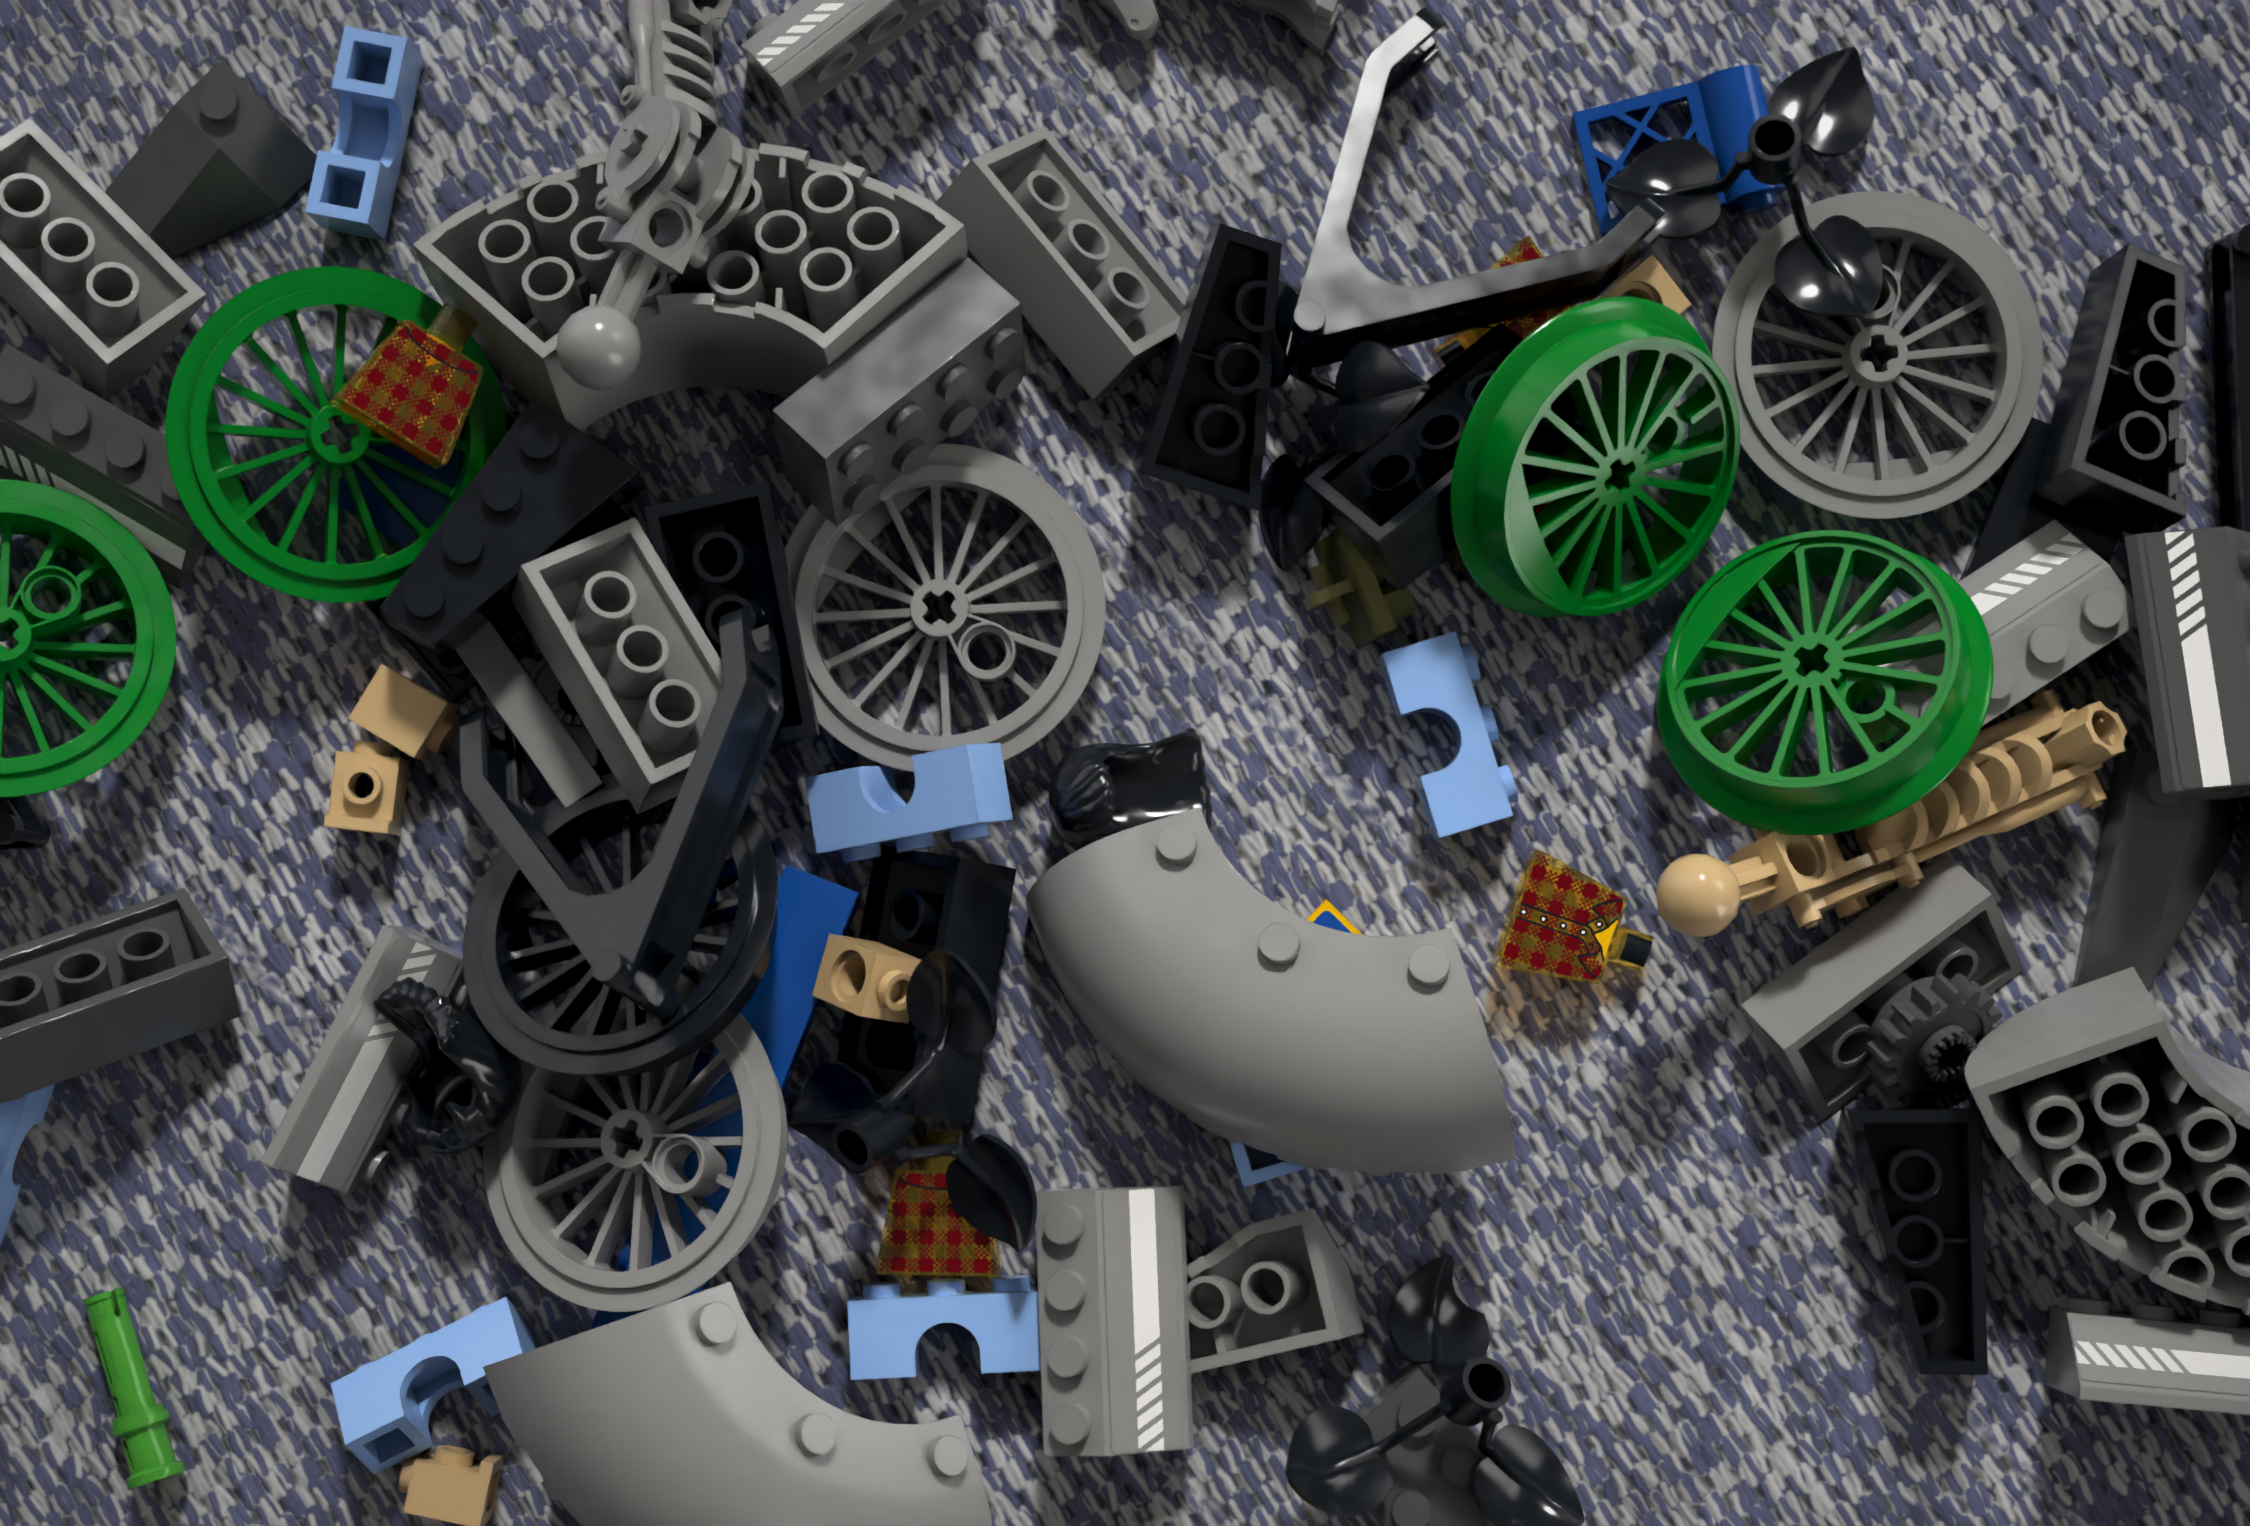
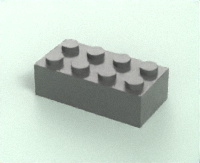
M969 257L965 258L772 410L785 479L836 527L853 513L860 514L865 512L875 503L881 491L900 475H909L915 472L938 443L943 442L949 436L956 437L962 434L972 424L976 414L996 398H1006L1019 386L1025 376L1021 303Z
M1410 1363L1355 1413L1368 1424L1374 1444L1439 1403L1440 1391L1417 1364ZM1442 1416L1389 1451L1379 1455L1392 1474L1393 1485L1385 1500L1369 1512L1381 1526H1495L1478 1507L1471 1486L1473 1469L1486 1458L1478 1449V1434L1471 1426L1455 1424L1445 1416Z

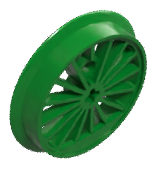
M323 266L293 270L260 281L231 298L204 323L188 345L176 369L167 402L165 439L169 467L178 495L197 529L221 556L254 580L277 591L299 598L320 602L352 603L388 597L508 432L505 407L498 382L486 356L475 339L466 329L458 344H455L434 331L446 308L417 288L393 277L358 268ZM313 311H331L334 314L330 405L299 324L297 314ZM346 312L363 315L378 320L382 324V328L360 374H362L368 363L371 365L370 359L376 352L384 349L382 346L386 345L392 330L400 331L406 326H413L412 329L416 327L427 334L426 338H428V341L424 340L425 347H427L426 342H429V349L431 351L432 349L436 350L435 344L439 345L441 343L452 350L450 353L453 354L455 352L456 355L448 356L450 365H453L452 361H454L455 367H457L456 364L460 365L459 355L461 360L465 358L476 365L475 369L478 371L476 385L472 381L474 390H470L472 394L470 395L469 403L466 409L464 407L460 409V405L458 407L459 415H461L459 419L462 440L442 441L444 443L443 447L448 446V450L459 452L461 455L459 472L454 488L369 448L368 446L409 448L407 441L400 444L388 437V434L385 435V432H380L382 427L375 429L365 422L366 419L362 421L360 412L357 413L359 416L356 417L355 412L351 414L341 408L342 404L338 406L336 404L337 401H334L336 397L340 399L338 395L341 394L343 402ZM278 320L286 322L317 408L253 339L255 332ZM239 346L244 347L307 417L223 377L220 372L235 349ZM453 369V376L448 375V377L456 378V381L451 379V382L457 383L458 381L459 389L464 391L463 385L467 386L465 382L466 380L470 381L469 375L464 376V372L459 373V370ZM216 386L303 430L221 424L213 388ZM409 387L408 389L411 392L409 397H412V392L415 393L417 389ZM417 390V394H419L421 398L425 399V396ZM378 393V396H374L370 401L381 402L382 400L379 399L381 396ZM433 401L432 404L434 405L433 408H434L435 410H436L437 407H438V408H443V407L441 406V405H442L441 402L438 404V403H435V402ZM368 403L367 405L369 407L370 413L371 409H373L375 412L374 403H372L371 405ZM328 420H333L338 429L347 427L350 429L352 438L344 443L345 453L340 454L339 448L336 445L325 446L322 442L321 435L330 429ZM419 425V432H422V430L424 432L427 431L428 426L426 425L425 427H421ZM224 435L298 440L303 443L234 465ZM415 440L409 441L411 449H413V446H417ZM307 453L306 457L250 505L238 478L239 474ZM362 458L445 497L446 504L428 528L424 527ZM315 462L316 466L276 547L267 539L255 514ZM353 467L415 534L414 541L390 555L384 553ZM327 468L324 562H317L288 553L287 550ZM340 471L372 554V560L369 562L355 564H338L336 562Z
M1638 297L1602 298L1575 306L1544 323L1526 337L1494 372L1479 395L1460 438L1451 479L1450 511L1455 542L1465 567L1478 586L1496 602L1513 611L1535 617L1599 616L1611 614L1635 606L1658 593L1671 583L1701 551L1717 526L1733 488L1740 454V421L1731 386L1722 370L1714 362L1707 345L1696 329L1674 310L1651 300ZM1641 350L1626 391L1627 355L1631 351ZM1665 357H1667L1672 366L1654 390ZM1602 362L1600 412L1587 378V372ZM1567 387H1569L1585 429L1584 432L1579 434L1551 410V404ZM1685 392L1686 400L1678 407L1673 408ZM1541 419L1569 443L1563 456L1526 449ZM1685 423H1687L1688 436L1687 439L1683 440L1685 435ZM1683 462L1678 476L1651 472ZM1522 464L1562 470L1563 475L1526 486ZM1647 485L1670 489L1672 492L1662 508L1640 486ZM1633 499L1655 518L1646 532ZM1553 501L1534 515L1533 506ZM1622 529L1629 545V549L1621 554ZM1549 534H1551V536L1548 538V540H1547L1546 543H1545V542H1544V538H1546ZM1598 550L1597 570L1590 572ZM1569 554L1567 563H1566V565H1565V568H1564V571H1563V574H1562V577H1561V575H1560V573L1558 572L1557 569L1560 567V565L1562 564V562L1565 560V558H1566L1567 555Z
M0 479V641L4 642L12 637L14 648L11 650L0 645V798L44 793L75 783L108 765L133 744L153 719L169 686L176 654V624L169 592L160 571L142 544L119 521L96 505L69 492L33 482ZM20 534L49 541L36 568L24 578L9 607L12 536ZM63 548L74 552L91 564L76 577L62 567L52 566L60 549ZM100 577L106 578L121 600L81 613V593ZM53 590L64 594L70 602L65 609L59 612L46 613L37 609L33 601L41 592ZM123 617L130 619L135 637V643L132 645L50 642ZM50 659L133 662V666L124 688L120 689ZM37 672L114 704L92 726ZM21 678L80 735L58 747L50 749ZM7 681L12 687L38 750L36 754L3 758L5 686Z
M1817 530L1780 537L1750 549L1722 567L1698 590L1683 611L1672 635L1658 681L1657 719L1662 742L1670 761L1687 786L1709 806L1737 822L1760 830L1776 831L1777 833L1788 835H1825L1865 827L1891 817L1922 799L1957 767L1969 751L1982 727L1990 704L1994 676L1991 642L1985 623L1965 590L1944 570L1918 554L1903 549L1887 540L1853 531ZM1836 575L1817 630L1811 578ZM1854 576L1875 579L1839 622ZM1796 581L1799 582L1804 635H1800L1773 594V590ZM1896 587L1914 597L1863 626ZM1763 597L1791 642L1741 611L1758 598ZM1930 613L1942 627L1940 632L1879 643ZM1730 624L1769 649L1716 641V639L1727 625ZM1945 653L1943 671L1938 676L1878 667L1879 665ZM1705 659L1752 666V668L1699 678ZM1751 690L1702 719L1697 720L1696 700ZM1896 690L1930 695L1933 698L1923 715L1919 718H1914L1903 711ZM1870 698L1884 700L1882 706L1872 713L1857 714L1854 712L1856 707L1864 700ZM1765 708L1727 753H1721L1708 741L1710 738ZM1811 711L1814 714L1820 773L1817 776L1787 777L1808 713ZM1826 712H1835L1848 734L1857 741L1867 756L1868 761L1833 773ZM1789 713L1771 770L1763 773L1745 767L1744 764ZM1900 729L1906 732L1900 740L1884 752H1878L1873 744L1883 743L1891 739Z

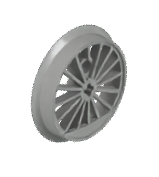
M1865 191L1847 193L1820 200L1804 207L1808 223L1813 231L1825 219L1835 215H1844L1864 226L1873 236L1874 240L1893 242L1897 246L1891 269L1882 264L1883 281L1879 309L1873 310L1871 313L1859 318L1837 317L1842 326L1841 328L1827 316L1812 315L1796 309L1782 297L1777 289L1774 279L1777 254L1789 241L1802 238L1797 230L1793 213L1768 230L1740 261L1725 288L1715 319L1712 358L1724 373L1733 391L1740 421V445L1770 479L1792 495L1821 509L1851 517L1893 519L1914 516L1946 506L1976 489L2003 465L2019 444L2033 416L2042 383L2044 357L2040 321L2030 291L2013 261L1990 235L1971 220L1944 205L1925 198L1897 192ZM1912 248L1937 261L1940 264V269L1892 326L1901 296L1900 280L1909 250ZM1948 273H1952L1967 289L1973 301L1903 338L1900 335L1901 330ZM1767 290L1774 293L1833 342L1756 319ZM1975 311L1982 314L1991 342L1990 344L1908 351L1907 349L1908 346ZM1752 334L1832 358L1752 366ZM1870 346L1875 356H1884L1885 363L1876 371L1872 362L1862 361L1860 356ZM1990 357L1993 360L1991 389H1985L1906 364ZM1838 371V373L1765 410L1754 380V378ZM1908 381L1983 403L1985 410L1974 432H1969ZM1844 382L1843 387L1794 446L1786 440L1772 422V418L1836 384ZM1854 390L1833 463H1816L1803 455L1801 452L1851 391ZM1898 395L1958 442L1960 447L1930 454ZM1866 398L1873 462L1846 463ZM1882 401L1913 457L1888 460Z
M938 443L915 472L909 475H900L881 491L878 499L869 509L860 514L853 513L837 527L811 504L797 523L785 547V558L817 721L845 746L880 764L914 772L912 755L966 744L1000 743L1003 761L1010 759L1040 741L1064 719L1083 693L1097 663L1105 628L1106 599L1102 571L1092 541L1074 510L1049 483L1027 467L995 452L967 445ZM944 488L978 493L948 580L945 579L941 506V491ZM929 490L931 491L935 579L931 580L901 516V513ZM995 499L1020 514L1021 517L964 580L957 585L987 501ZM892 522H894L923 583L921 586L872 543ZM1028 526H1033L1052 550L1050 555L967 593ZM866 550L913 593V596L846 572ZM1054 565L1060 567L1067 591L1066 599L1059 601L972 605ZM838 582L910 607L818 613ZM933 597L941 603L949 597L955 599L951 605L955 615L954 620L949 624L941 619H938L932 625L927 623L931 616L926 606L927 602ZM1066 612L1067 623L1062 646L1057 648L1009 631L997 623L977 616ZM910 620L828 660L823 657L817 633V627L820 624ZM915 632L855 699L851 700L843 693L832 676L834 669ZM984 636L996 637L1006 646L1004 661L992 670L979 669L970 661V649L973 643ZM926 639L896 724L891 727L863 711L864 705ZM938 643L942 735L934 736L906 732V725L935 645ZM948 643H951L989 726L967 733L952 735ZM1016 645L1056 658L1054 666L1038 690L1033 689L1013 671L1017 661ZM1008 678L1029 699L1017 710L998 721L980 682L995 683Z
M679 976L674 990L679 995L680 1001L692 992L697 984L687 977ZM570 992L562 998H560L558 1001H556L558 1007L570 994ZM599 995L571 1028L575 1035H585ZM622 996L609 1034L625 1030L627 1016L626 997ZM646 1013V1022L654 1019V1017ZM741 1013L725 1030L711 1041L720 1052L683 1092V1087L699 1050L671 1064L664 1080V1067L642 1073L641 1082L638 1074L618 1076L625 1101L605 1076L570 1075L552 1072L536 1067L519 1058L522 1067L521 1093L515 1108L507 1117L503 1126L483 1141V1172L490 1209L505 1244L519 1264L543 1287L571 1303L600 1311L632 1312L655 1308L684 1297L705 1284L733 1260L758 1232L775 1201L781 1184L787 1155V1116L781 1088L767 1053L755 1031ZM731 1070L738 1092L690 1114ZM587 1083L613 1113L610 1118L578 1103ZM742 1109L743 1136L695 1137L687 1135ZM573 1114L603 1128L601 1138H565ZM640 1138L643 1139L642 1146L638 1144ZM742 1148L735 1178L726 1175L727 1161L722 1149ZM560 1150H602V1156L552 1179ZM696 1151L699 1167L693 1179L689 1180L683 1171L684 1163L688 1155ZM607 1172L560 1223L551 1205V1199ZM722 1185L730 1189V1192L717 1214L704 1197L713 1194ZM674 1194H679L706 1227L704 1232L690 1245ZM614 1195L588 1256L574 1243V1238ZM656 1204L671 1258L651 1266ZM633 1208L630 1266L628 1271L619 1272L611 1269L609 1262Z

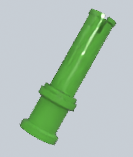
M122 1287L111 1292L107 1291L83 1299L82 1303L83 1307L86 1308L117 1418L111 1420L113 1426L110 1427L112 1437L120 1438L131 1474L125 1480L129 1490L186 1471L183 1461L175 1459L165 1424L171 1417L168 1409H164L163 1403L156 1404L124 1295L125 1290Z

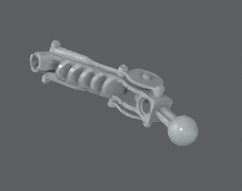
M623 0L625 17L629 19V36L632 41L635 85L626 86L621 93L620 103L627 108L626 119L616 133L605 160L604 177L608 186L598 193L595 202L596 209L608 216L597 241L618 253L619 256L597 305L587 306L571 314L559 330L556 345L561 368L577 384L596 391L610 389L626 382L639 366L642 352L639 332L633 320L654 273L683 274L687 264L695 269L705 264L710 252L709 246L706 245L708 239L715 236L730 223L748 196L754 178L755 160L751 151L741 145L738 136L718 126L717 113L715 111L716 94L713 87L715 65L712 35H717L720 32L723 19H725L733 0ZM654 215L657 223V232L652 240L649 233V224Z

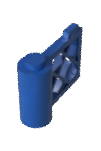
M1740 65L1709 74L1696 82L1572 113L1601 236H1605L1624 218V216L1610 218L1605 197L1607 193L1606 181L1626 167L1624 166L1642 136L1655 144L1669 140L1648 128L1661 107L1684 101L1687 102L1692 125L1683 139L1692 141L1695 136L1696 142L1706 147L1714 155L1719 167L1717 180L1727 174L1735 163V155L1738 152L1748 151V135L1752 125L1761 117L1770 115L1757 65ZM1647 111L1641 123L1629 117L1630 115ZM1615 120L1634 131V134L1616 161L1593 147L1588 125ZM1597 161L1611 169L1603 184ZM1744 170L1728 191L1717 193L1721 207L1739 206L1741 215H1750L1776 207L1778 205L1776 196L1784 193L1787 188L1784 184H1763L1757 181L1749 170Z

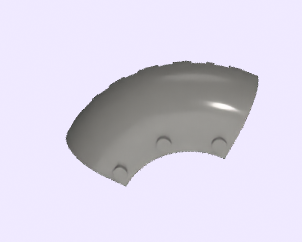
M760 143L759 150L747 148L751 151L755 160L754 178L748 196L730 223L715 236L708 239L706 245L709 246L710 252L706 263L697 269L687 264L683 274L654 273L633 320V323L637 326L642 343L639 366L626 382L610 389L596 391L577 384L561 368L556 345L559 330L571 314L587 306L597 305L619 256L618 253L597 241L608 218L606 214L595 207L598 193L608 186L604 177L605 160L608 151L575 159L577 167L541 179L537 172L517 180L518 189L502 195L484 205L481 199L450 216L412 244L420 264L436 293L448 310L470 323L467 328L468 332L475 339L491 364L529 401L531 399L535 400L581 432L612 411L634 401L683 388L704 386L739 387L788 398L967 258L968 251L965 225L929 199L900 184L896 189L884 182L868 177L865 168L847 161L842 167L810 159L809 151ZM654 215L649 224V233L652 240L657 232V223Z
M1200 807L1141 824L1097 840L1053 865L1030 888L1026 897V909L1045 961L1066 999L1079 1015L1084 1026L1117 1060L1118 1065L1133 1080L1155 1097L1157 1095L1170 1106L1186 1114L1189 1120L1212 1134L1238 1145L1241 1142L1257 1150L1277 1156V1159L1308 1168L1327 1170V1167L1367 1172L1368 1176H1390V1172L1415 1173L1431 1171V1174L1459 1172L1515 1158L1512 1126L1499 1072L1479 1006L1451 927L1429 933L1406 936H1369L1324 927L1296 916L1272 902L1236 871L1212 836Z
M2134 967L2079 985L2039 1001L2013 1015L1988 1033L1969 1055L1965 1064V1078L1991 1135L2007 1159L2011 1161L2015 1169L2028 1182L2032 1191L2045 1206L2048 1205L2073 1227L2075 1233L2089 1245L2115 1262L2118 1259L2129 1267L2148 1275L2150 1281L2176 1294L2203 1303L2208 1299L2223 1305L2242 1308L2244 1314L2250 1315V1072L2233 1067L2209 1055L2179 1033L2160 1013Z
M731 1281L483 1367L501 1416L518 1447H525L533 1464L545 1479L541 1482V1485L553 1502L560 1501L581 1526H992L986 1491L960 1414L927 1423L892 1424L853 1415L825 1402L790 1376L767 1351L747 1320Z

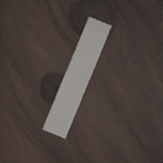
M490 621L455 649L565 808L577 802L603 783L562 723L552 713L548 703Z

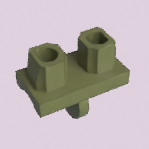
M1339 527L1333 530L1331 535L1316 542L1314 549L1321 564L1311 568L1310 572L1318 591L1302 601L1307 612L1325 607L1334 628L1347 624L1357 649L1373 643L1397 629L1396 624L1416 611V605L1408 586L1404 590H1400L1394 584L1380 588L1372 569L1373 566L1361 556Z

